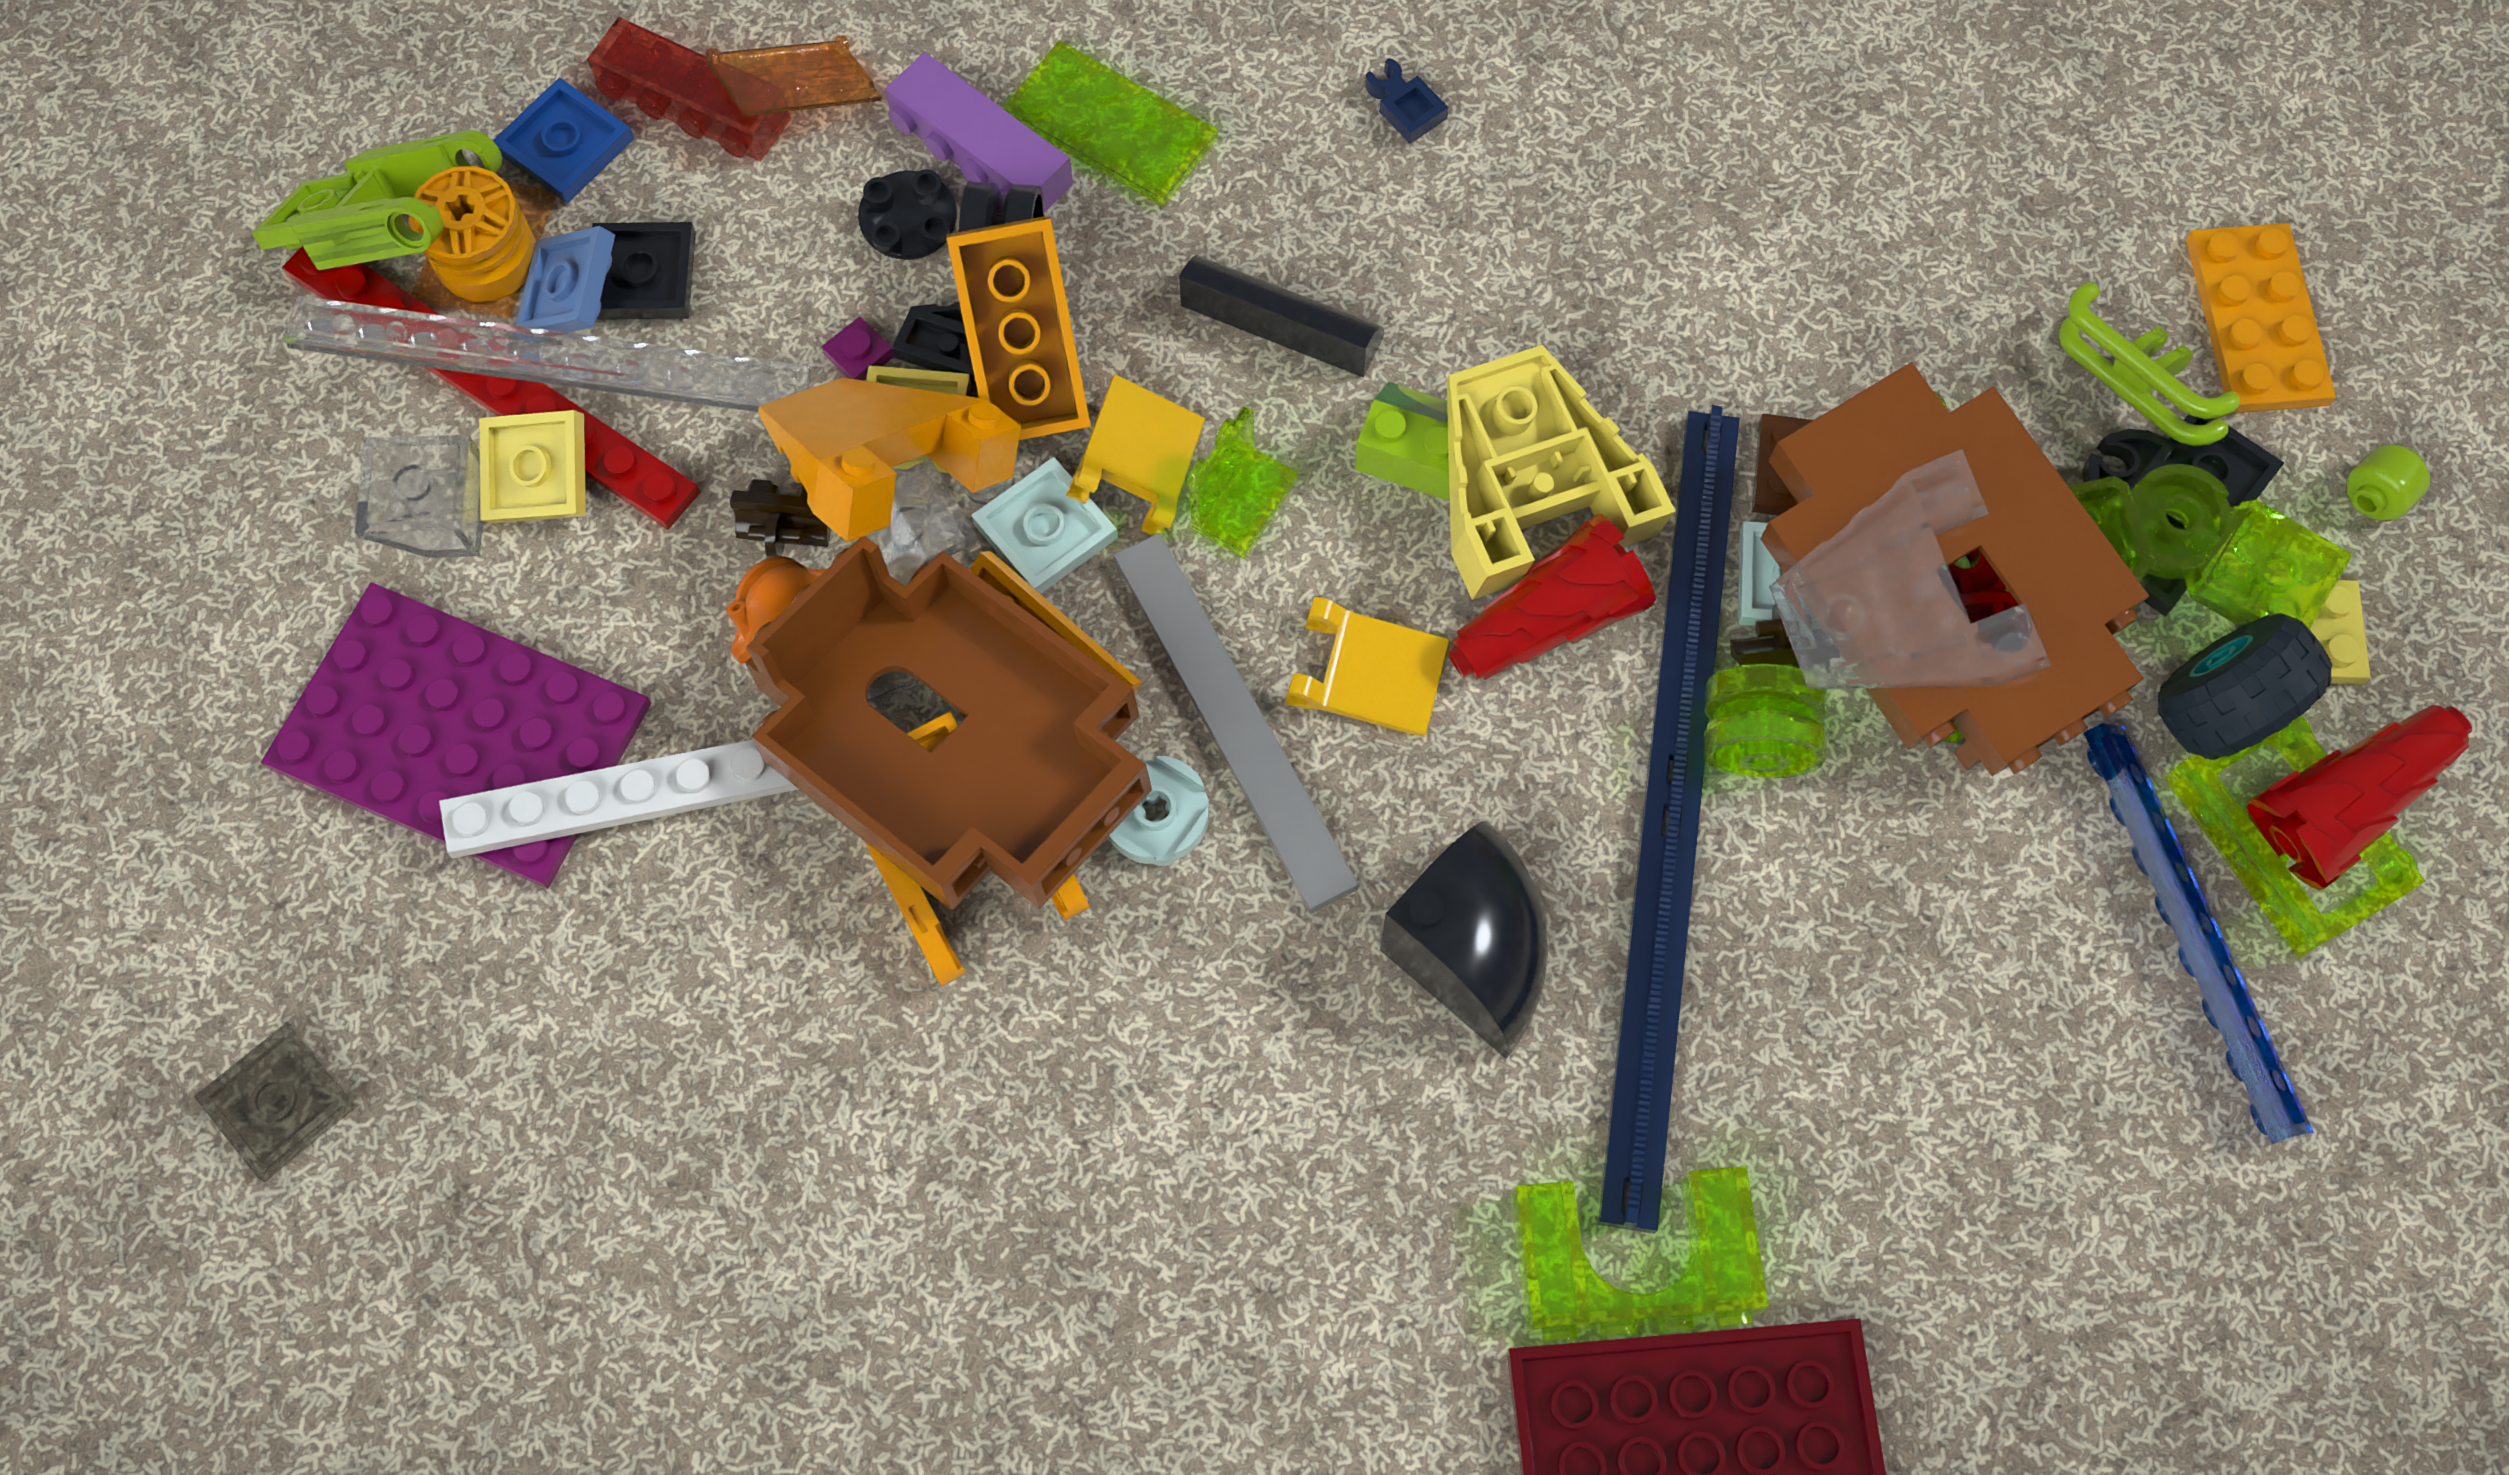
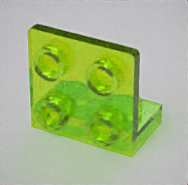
M1244 406L1234 420L1228 418L1224 421L1215 438L1214 445L1216 447L1207 460L1200 458L1195 463L1189 473L1186 484L1190 492L1188 509L1191 510L1192 531L1246 559L1297 483L1299 472L1255 449L1254 411Z

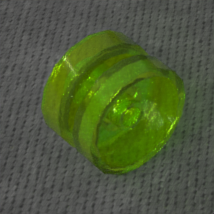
M1753 664L1721 670L1708 679L1705 686L1704 712L1711 722L1707 724L1704 730L1703 758L1709 766L1731 775L1763 778H1789L1808 774L1822 767L1826 760L1827 733L1819 722L1823 720L1827 713V686L1821 677L1808 670L1788 665Z

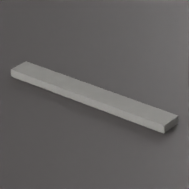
M1158 533L1114 554V562L1309 913L1312 914L1357 891L1359 884L1162 535Z

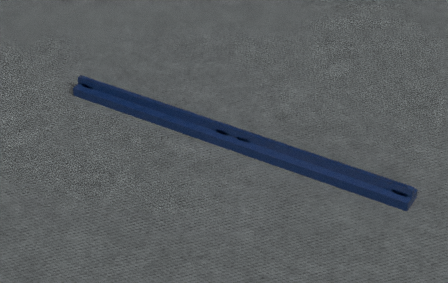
M1712 405L1709 414L1688 411L1685 423L1598 1225L1652 1234L1658 1231L1740 420L1738 417L1723 416L1722 406ZM1708 431L1706 450L1703 451L1704 432ZM1671 759L1673 760L1671 783L1667 784L1669 762ZM1664 809L1668 810L1665 835H1662ZM1625 1182H1628L1625 1214H1623L1622 1204L1624 1195V1185Z

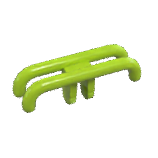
M2086 282L2080 285L2070 296L2068 303L2069 316L2061 323L2059 330L2061 347L2066 353L2174 440L2191 446H2204L2224 438L2228 433V424L2224 420L2215 418H2221L2236 411L2240 406V397L2237 393L2225 392L2215 398H2206L2194 393L2174 377L2183 371L2191 358H2193V353L2190 349L2181 345L2158 359L2152 360L2150 357L2159 352L2166 343L2169 336L2168 332L2160 326H2156V328L2146 332L2133 342L2128 341L2090 310V303L2095 301L2100 293L2098 285L2093 282ZM2080 332L2085 333L2116 358L2114 364L2087 344L2080 337ZM2156 390L2180 410L2191 416L2215 420L2205 425L2189 424L2150 393Z

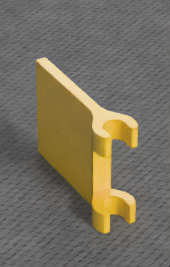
M1114 374L1110 380L1085 451L1070 482L1066 496L1085 504L1090 492L1094 493L1100 480L1107 481L1151 502L1152 504L1142 523L1141 531L1151 536L1158 533L1162 535L1164 528L1169 529L1174 521L1178 497L1206 418Z
M1314 597L1305 628L1322 633L1335 634L1324 680L1321 683L1308 675L1293 673L1285 704L1309 710L1328 711L1389 729L1425 737L1450 639L1357 614L1331 600Z

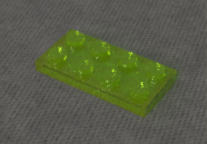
M1060 40L1003 107L1005 111L1046 141L1163 208L1218 140V129Z

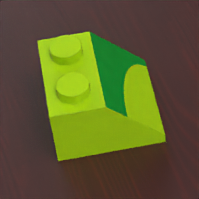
M1388 382L1375 397L1357 440L1355 470L1450 501L1447 400Z

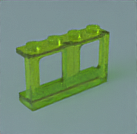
M2302 716L2297 717L2288 726L2265 738L2262 742L2241 750L2234 755L2209 760L2194 754L2182 761L2164 779L2299 960L2403 898L2426 882L2419 873L2417 864L2411 854L2405 849L2400 848L2387 831L2360 854L2362 860L2375 875L2377 880L2376 886L2333 913L2322 914L2287 869V861L2291 858L2285 853L2278 857L2219 779L2221 771L2268 745L2277 748L2292 769L2299 773L2326 757L2328 754L2315 739L2311 726Z

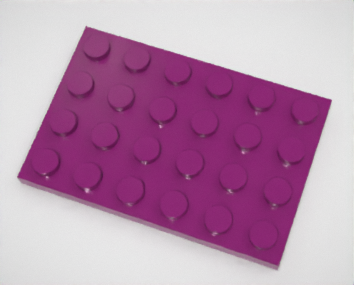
M370 582L267 750L261 763L274 772L446 845L440 800L617 766L652 703L645 695ZM579 833L469 856L549 889Z

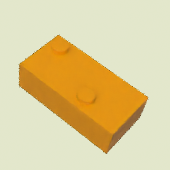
M1044 216L946 234L979 398L989 400L1021 426L1019 440L1091 427L1051 218Z

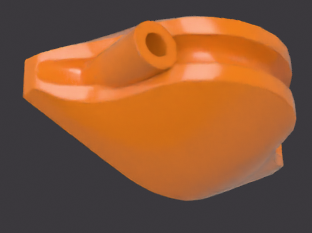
M776 556L760 561L746 572L737 588L735 601L726 609V613L737 627L731 647V654L741 665L751 657L746 646L754 639L757 631L764 624L772 622L793 602L794 597L803 587L811 585L827 569L809 568L792 558Z

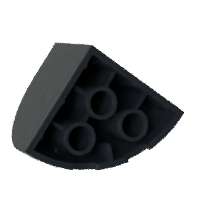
M1482 821L1453 842L1386 912L1380 951L1505 1059L1508 1058L1522 1039L1531 1023L1541 997L1548 957L1547 929L1541 901L1528 869L1505 837L1488 821Z

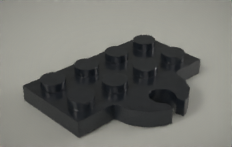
M2189 414L2184 419V421L2193 425H2205L2215 420L2202 419ZM2228 426V433L2224 438L2204 446L2183 444L2171 437L2167 439L2149 430L2126 429L2111 433L2103 438L2097 449L2103 455L2120 458L2125 463L2127 472L2118 473L2110 470L2105 465L2101 456L2091 453L2082 470L2083 490L2090 505L2105 519L2099 526V529L2148 593L2149 597L2144 602L2166 617L2284 465V462L2230 426Z

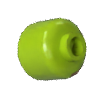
M2395 444L2381 445L2371 451L2351 470L2346 480V492L2355 508L2369 518L2382 522L2395 521L2406 515L2425 496L2430 487V473L2424 459L2416 451Z

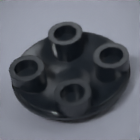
M930 169L898 171L884 177L872 178L865 184L863 188L864 196L861 199L858 210L859 226L866 241L879 253L900 260L923 258L944 246L947 242L946 234L954 232L957 222L956 203L950 190L942 183L940 176L935 171Z

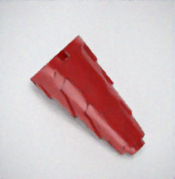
M1598 514L1584 522L1562 544L1533 564L1521 580L1484 607L1480 615L1457 631L1458 635L1451 641L1454 648L1447 651V654L1463 679L1472 675L1476 680L1482 677L1486 680L1519 662L1524 664L1566 642L1574 644L1617 621L1640 614L1655 605L1653 603L1656 601L1654 589L1644 567L1633 549L1626 552L1618 543L1625 537L1607 517Z
M2431 705L2399 723L2392 722L2385 725L2343 752L2338 749L2300 773L2294 771L2250 798L2247 801L2250 802L2246 806L2247 813L2255 830L2276 858L2285 853L2296 861L2295 864L2288 868L2293 875L2312 888L2318 890L2325 889L2360 861V854L2400 821L2397 816L2439 782L2436 777L2446 770L2469 747L2468 734L2472 732V726L2465 715L2457 708L2447 706L2444 709L2439 705Z

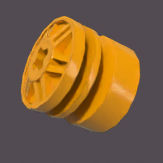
M460 166L434 174L418 188L413 198L423 201L429 207L434 205L443 220L442 233L423 254L429 260L440 282L455 296L473 302L496 301L515 293L526 283L536 239L509 185L495 172L477 166ZM409 215L408 224L410 229L417 233H424L421 224Z

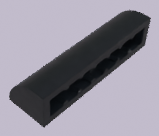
M1199 255L1192 257L1179 275L1182 307L1363 378L1384 337V328L1380 325Z

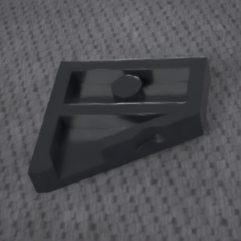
M959 301L949 306H938L937 304L911 306L892 346L894 358L933 371L969 374L971 383L976 384Z

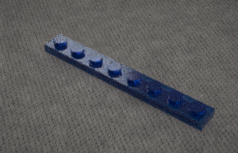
M2101 723L2083 733L2090 747L2087 750L2088 760L2094 771L2105 779L2112 795L2109 799L2112 813L2120 824L2127 827L2135 845L2132 847L2134 861L2141 872L2150 877L2158 895L2155 897L2156 909L2167 925L2172 926L2181 945L2178 948L2179 959L2187 973L2195 977L2205 997L2202 999L2204 1014L2210 1024L2220 1030L2228 1047V1051H2226L2227 1064L2233 1075L2245 1084L2253 1102L2250 1105V1112L2255 1125L2261 1133L2269 1137L2272 1144L2293 1141L2314 1133L2126 727Z

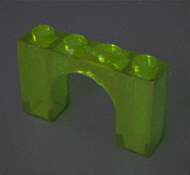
M1747 1166L1693 1170L1683 1177L1681 1187L1689 1235L1688 1262L1682 1276L1674 1285L1662 1291L1648 1294L1631 1293L1610 1285L1596 1273L1588 1262L1582 1247L1574 1181L1515 1186L1511 1193V1204L1527 1335L1542 1334L1544 1344H1557L1578 1340L1577 1331L1600 1329L1601 1338L1614 1339L1637 1335L1636 1325L1659 1324L1661 1334L1695 1330L1694 1320L1717 1319L1718 1328L1720 1329L1753 1325L1752 1315H1759L1769 1308Z

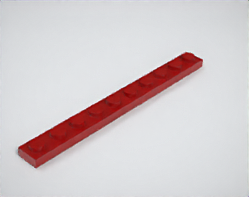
M302 246L281 267L289 278L496 416L569 410L583 413L585 475L665 529L669 530L701 493L696 483L363 263L318 270Z

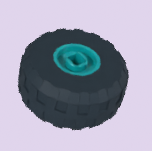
M2276 613L2271 616L2267 615L2222 636L2176 669L2160 687V692H2158V714L2171 734L2189 754L2191 753L2209 760H2216L2224 756L2228 757L2262 742L2265 738L2279 732L2309 710L2326 693L2327 687L2331 684V659L2316 636L2303 621L2282 613Z

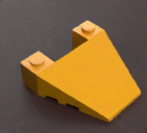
M839 378L760 405L758 415L779 453L787 455L791 463L790 473L795 482L802 483L808 493L807 503L811 511L846 542L890 526L897 473L891 467L927 455L972 493L1013 478L1021 426L987 399Z

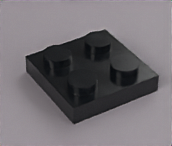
M692 222L592 224V227L601 226L615 234L611 251L612 263L605 276L600 298L601 310L596 320L689 319L696 231Z

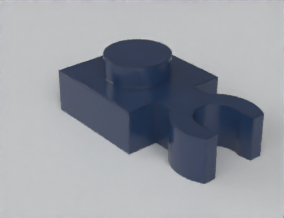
M1391 58L1385 60L1384 73L1390 78L1388 80L1376 78L1371 71L1365 74V88L1372 97L1381 99L1379 113L1409 144L1447 119L1449 107L1418 75L1406 83L1402 78V68L1395 60Z

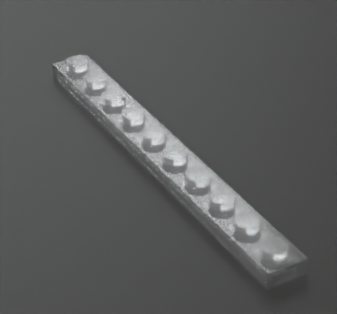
M305 296L297 297L283 334L287 347L290 349L758 412L759 406L809 389L811 381L810 366Z

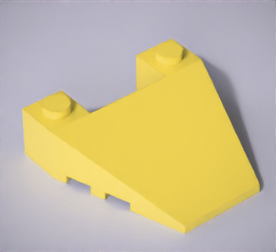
M1543 345L1450 374L1447 378L1451 555L1472 600L1511 587L1525 576L1535 559L1523 536L1522 529L1590 506L1594 516L1602 514L1616 526L1625 537L1618 543L1622 547H1626L1657 536L1676 512L1654 465L1643 453L1638 456L1618 435L1620 428L1609 417L1603 419L1584 398L1587 394L1585 390Z

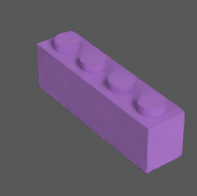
M923 52L885 88L890 110L888 115L895 127L906 135H909L911 132L924 140L927 149L940 161L949 159L959 166L962 174L968 181L997 184L1003 198V206L1005 197L1013 184L1041 186L1045 211L1073 185L1070 157L926 52Z

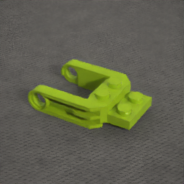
M465 130L368 149L344 162L348 170L341 175L302 182L251 234L262 250L282 246L286 250H294L303 246L318 270L421 253L427 250L443 231V220L434 205L429 207L423 201L413 198L418 188L434 174L452 167L472 166L465 159L462 149L475 152L483 162V169L495 173L501 168L502 155L498 146L491 138L475 130ZM402 214L414 217L421 224L424 233H417L411 230L403 221Z

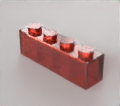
M619 16L587 58V62L596 80L595 85L606 97L614 101H620L621 98L636 104L644 114L653 119L667 118L677 123L691 137L701 139L703 136L718 142L726 152L737 158H742L746 155L761 162L791 120L783 91Z

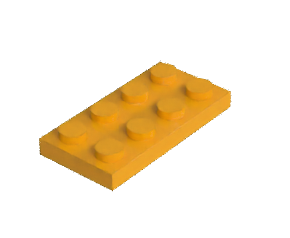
M2280 223L2191 230L2186 238V243L2224 393H2237L2240 397V406L2233 413L2330 406L2336 399V394L2290 224Z

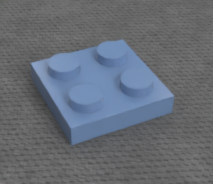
M596 226L537 240L514 332L527 339H538L593 328L601 310L600 298L605 276L612 263L611 251L615 234L601 226Z

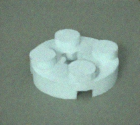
M1154 756L1155 760L1143 761L1147 766L1152 791L1108 838L1121 854L1133 861L1143 864L1167 866L1189 854L1201 842L1209 824V799L1200 776L1190 766L1172 757ZM1159 799L1167 802L1165 812L1168 816L1166 818L1154 821L1145 819L1146 811L1142 808V805L1146 801L1150 804L1157 803Z

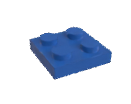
M559 77L493 141L498 146L503 158L568 204L635 138L629 126Z

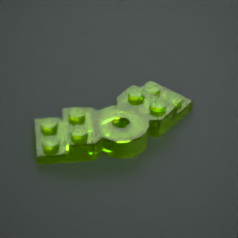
M2172 464L2154 469L2141 479L2132 490H2130L2128 483L2116 476L2068 486L2139 582L2147 573L2167 579L2184 578L2191 599L2238 626L2245 620L2253 622L2267 615L2271 616L2276 613H2282L2303 621L2310 629L2353 556L2352 553L2256 499L2241 502L2238 506L2230 507L2227 500L2229 493L2221 481L2209 472L2191 465ZM2166 514L2177 516L2183 522L2185 530L2173 527L2169 523Z

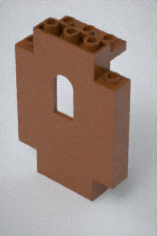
M1910 362L1777 442L1769 458V463L1798 504L1769 521L1760 540L1908 750L1923 741L1926 742L1929 748H1932L1959 730L1966 741L1954 754L1966 770L1982 762L1991 776L1996 775L2007 767L2015 775L2043 757L2037 748L2053 738L2059 746H2062L2088 729L2083 720L2090 715L2100 711L2104 718H2107L2134 700L2129 691L2144 678L2113 635L2122 631L2139 618L2134 610L2149 595L1994 386L1949 413L1915 365ZM1978 548L2027 615L2031 624V637L2028 644L2014 652H2002L1989 646L1936 573Z
M866 536L860 537L850 548H846L838 553L831 566L811 585L803 587L796 594L793 602L772 622L764 624L757 631L754 639L746 646L751 657L745 664L758 689L781 706L778 710L769 713L761 721L758 730L751 736L763 760L950 910H953L990 871L1040 909L1152 791L1146 764L1115 742L1139 717L1133 688L944 551H941L930 563L920 566L913 574L910 582L904 586L889 575L879 546ZM894 671L908 673L965 715L966 718L930 752L869 705L867 700L868 691L878 677Z

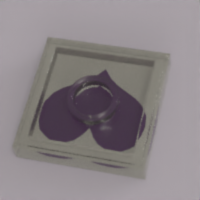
M289 1022L282 1025L194 1096L256 1177L263 1182L270 1179L358 1106L296 1028Z

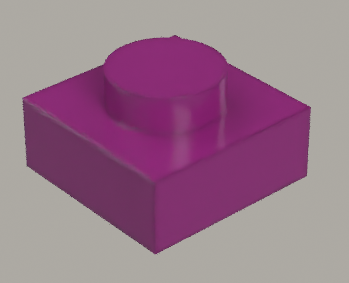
M860 316L821 346L824 355L847 378L865 381L867 378L869 365L883 366L894 357L892 347Z

